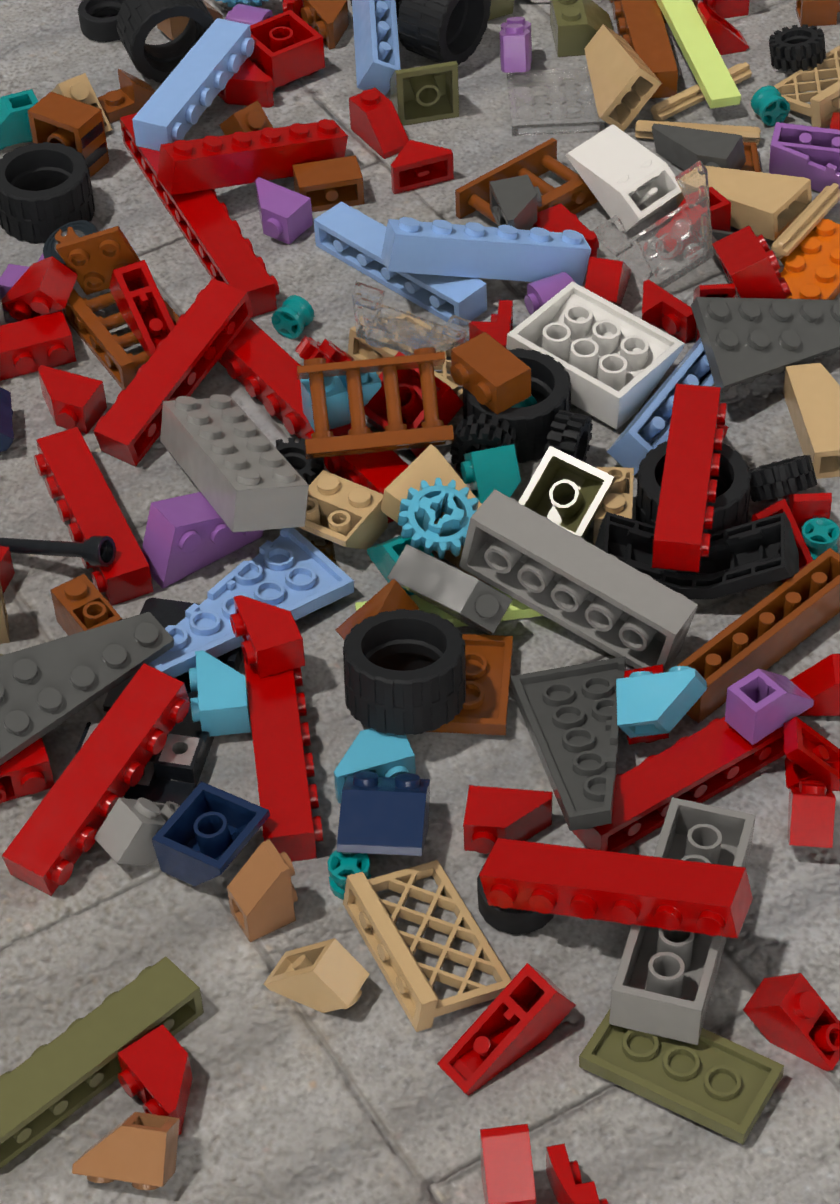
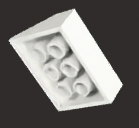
M572 281L507 334L506 349L521 348L524 350H535L542 354H547L557 362H560L570 376L571 404L617 430L639 411L683 350L684 342Z

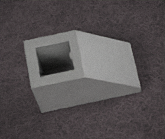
M119 797L94 839L117 864L147 866L157 860L152 838L180 805L171 801H167L164 804L152 802L146 798L134 800Z

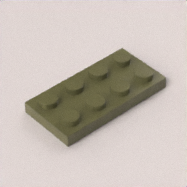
M609 1009L580 1054L579 1067L743 1145L782 1079L784 1065L702 1028L698 1045L611 1025L609 1024Z

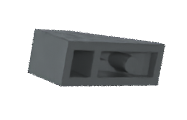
M655 123L652 126L656 153L685 171L694 164L741 170L746 162L742 135Z
M408 544L404 547L387 577L389 580L395 579L401 587L484 635H491L495 632L513 600L481 580Z

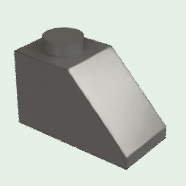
M528 175L490 181V210L497 225H510L516 229L530 230L537 222V207L542 205L539 187L533 186Z

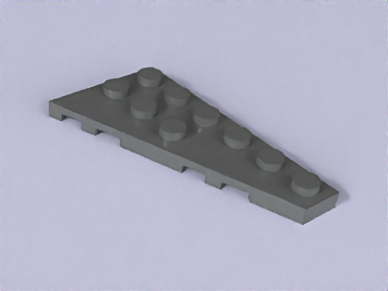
M696 297L691 304L715 386L721 387L720 393L726 392L730 387L738 384L743 386L752 383L756 378L767 374L772 376L784 372L785 366L807 364L816 357L833 355L840 349V300Z
M625 656L510 676L512 693L570 831L591 829L595 826L612 823L620 728L617 726L616 679L624 678V671H626Z

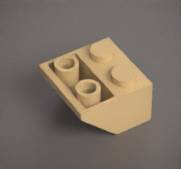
M323 470L309 485L305 527L298 528L347 548L367 550L388 528L387 515L380 510L383 494Z

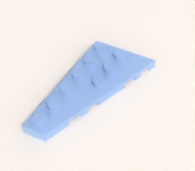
M295 528L280 529V536L273 542L267 540L259 547V554L251 561L240 563L207 592L208 598L200 605L195 603L185 611V618L177 625H168L165 628L174 639V647L148 665L175 678L188 672L189 668L196 667L195 651L203 650L217 658L240 647L241 642L244 640L242 636L235 637L230 622V615L235 614L233 597L242 595L291 611L294 620H297L354 593V580Z

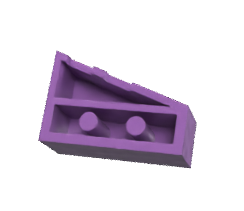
M776 122L770 145L769 173L811 179V189L821 192L826 186H831L833 183L839 184L840 189V130Z
M197 492L151 502L142 552L150 566L151 577L163 589L261 538L264 530L233 533L203 494Z

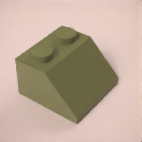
M550 0V26L557 57L585 55L584 48L603 24L613 31L609 14L592 0Z
M457 61L394 71L390 78L391 101L403 126L459 117Z
M549 446L518 503L583 538L616 478Z

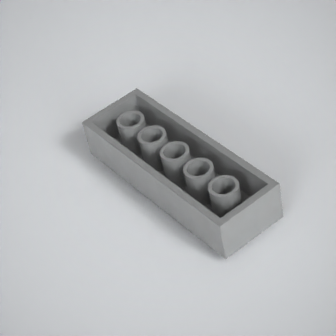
M214 394L206 399L180 396L176 400L163 401L160 441L233 533L305 527L309 485L232 397L224 394Z
M495 489L470 518L459 567L616 658L625 656L626 663L635 669L663 664L666 672L681 652L698 604L689 600L683 594L673 591L654 580L651 576L636 570L620 561L616 556L606 553L585 541L582 537L569 532L553 523L547 517L539 515L518 503L515 499Z
M672 797L653 857L746 868L752 848L756 815ZM632 924L611 991L609 1024L698 1045L727 937L709 936L677 930L669 931L662 928Z

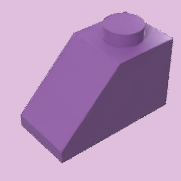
M260 177L255 180L257 204L263 233L290 245L313 225L311 198Z

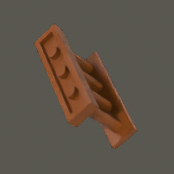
M554 138L455 190L456 217L462 219L477 210L495 224H497L490 210V181L528 175L533 186H538L542 195V205L537 207V212L561 203L571 213L577 214L598 202L581 176L557 160V140ZM551 171L566 181V183L554 188L539 178V176Z
M73 288L64 308L65 319L122 390L126 389L135 378L138 369L150 359L145 351L136 355L125 352L124 349L139 343L132 331L119 337L116 334L111 335L109 330L127 324L120 312L105 318L97 317L94 314L96 311L116 304L111 291L87 300L86 298L82 299ZM163 299L174 325H176L179 316Z
M427 347L415 349L413 351L414 355L333 363H326L325 358L304 360V365L297 366V379H309L315 433L311 434L312 439H305L306 459L425 448L431 444L434 447L452 445L454 441L453 425L444 426L443 420H439L434 366H443L445 362V352L436 353L435 348ZM419 368L425 422L421 423L422 428L407 429V424H403L397 370ZM383 372L388 426H385L384 432L371 433L370 428L366 427L361 374ZM346 375L352 429L348 430V435L334 436L333 431H329L324 377Z

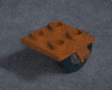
M84 220L73 221L61 226L49 236L43 247L45 259L53 256L78 275L76 281L86 295L109 289L114 269L140 261L119 226L98 231L92 223Z

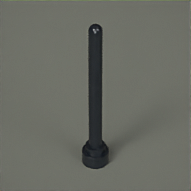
M92 536L84 542L0 538V546L9 547L10 553L80 557L91 566L108 567L113 563L116 555L115 543L109 536Z

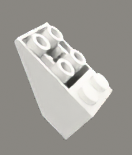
M614 124L565 155L622 235L667 206L685 190L665 161Z

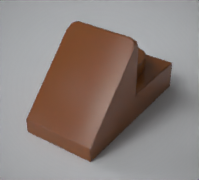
M118 69L120 89L109 91L105 95L98 97V100L111 124L120 120V117L139 112L155 93V90L141 79L122 69Z

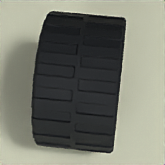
M124 0L117 15L118 24L116 26L119 38L138 72L142 73L149 80L152 79L155 82L163 83L214 20L202 0ZM177 16L189 18L184 31L174 40L160 45L145 43L150 31L161 21Z
M402 0L397 22L400 42L406 50L435 62L457 61L458 65H460V63L465 62L475 52L482 40L490 17L491 0Z
M32 143L15 148L0 159V225L10 236L30 243H45L55 230L67 223L78 220L88 222L92 220L95 204L88 162L85 160V156L77 152L76 149L60 143Z
M516 348L509 351L531 368V394L538 404L521 408L510 407L499 414H495L486 405L480 404L475 396L463 387V419L467 421L468 416L473 414L476 419H479L480 413H487V419L492 420V416L496 415L499 416V423L507 420L510 423L509 429L514 427L517 431L516 436H519L517 461L518 463H525L526 461L542 459L546 451H544V448L548 442L547 435L551 431V423L555 420V415L559 413V410L571 412V383L569 373L565 370V367L560 362L554 360L553 357L535 350ZM485 444L474 445L480 450L493 448Z
M663 442L657 445L655 449H651L639 464L636 521L653 526L656 525L667 442ZM722 443V451L714 450V453L721 454L719 476H711V479L717 480L715 503L708 502L707 505L714 506L712 530L704 529V533L711 534L748 523L751 490L750 467L747 461L743 460L740 453Z
M397 609L396 611L381 612L362 620L360 624H356L351 629V632L346 635L343 646L345 703L347 709L351 711V715L356 720H359L362 725L385 734L417 735L423 734L426 731L436 730L442 725L448 724L463 709V703H465L466 699L465 640L462 639L460 630L455 628L454 624L449 620L422 610Z

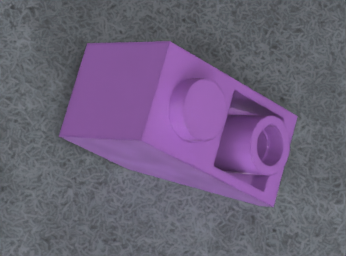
M758 668L727 688L725 721L754 745L783 726V723L811 708L814 705V700L786 676Z

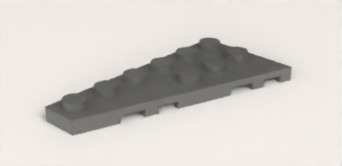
M146 612L0 656V765L135 674L143 663L148 665L173 648V637L150 612Z

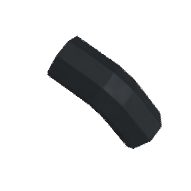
M606 512L601 522L595 546L616 556L620 561L651 576L654 580L677 593L683 594L688 599H718L786 580L799 572V552L791 523L785 512L711 533L709 557L701 556L699 572L652 568L655 526Z

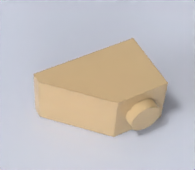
M333 938L286 951L264 982V985L270 991L321 1013H326L338 1009L345 1010L353 1006L361 997L362 990L360 988L370 974Z

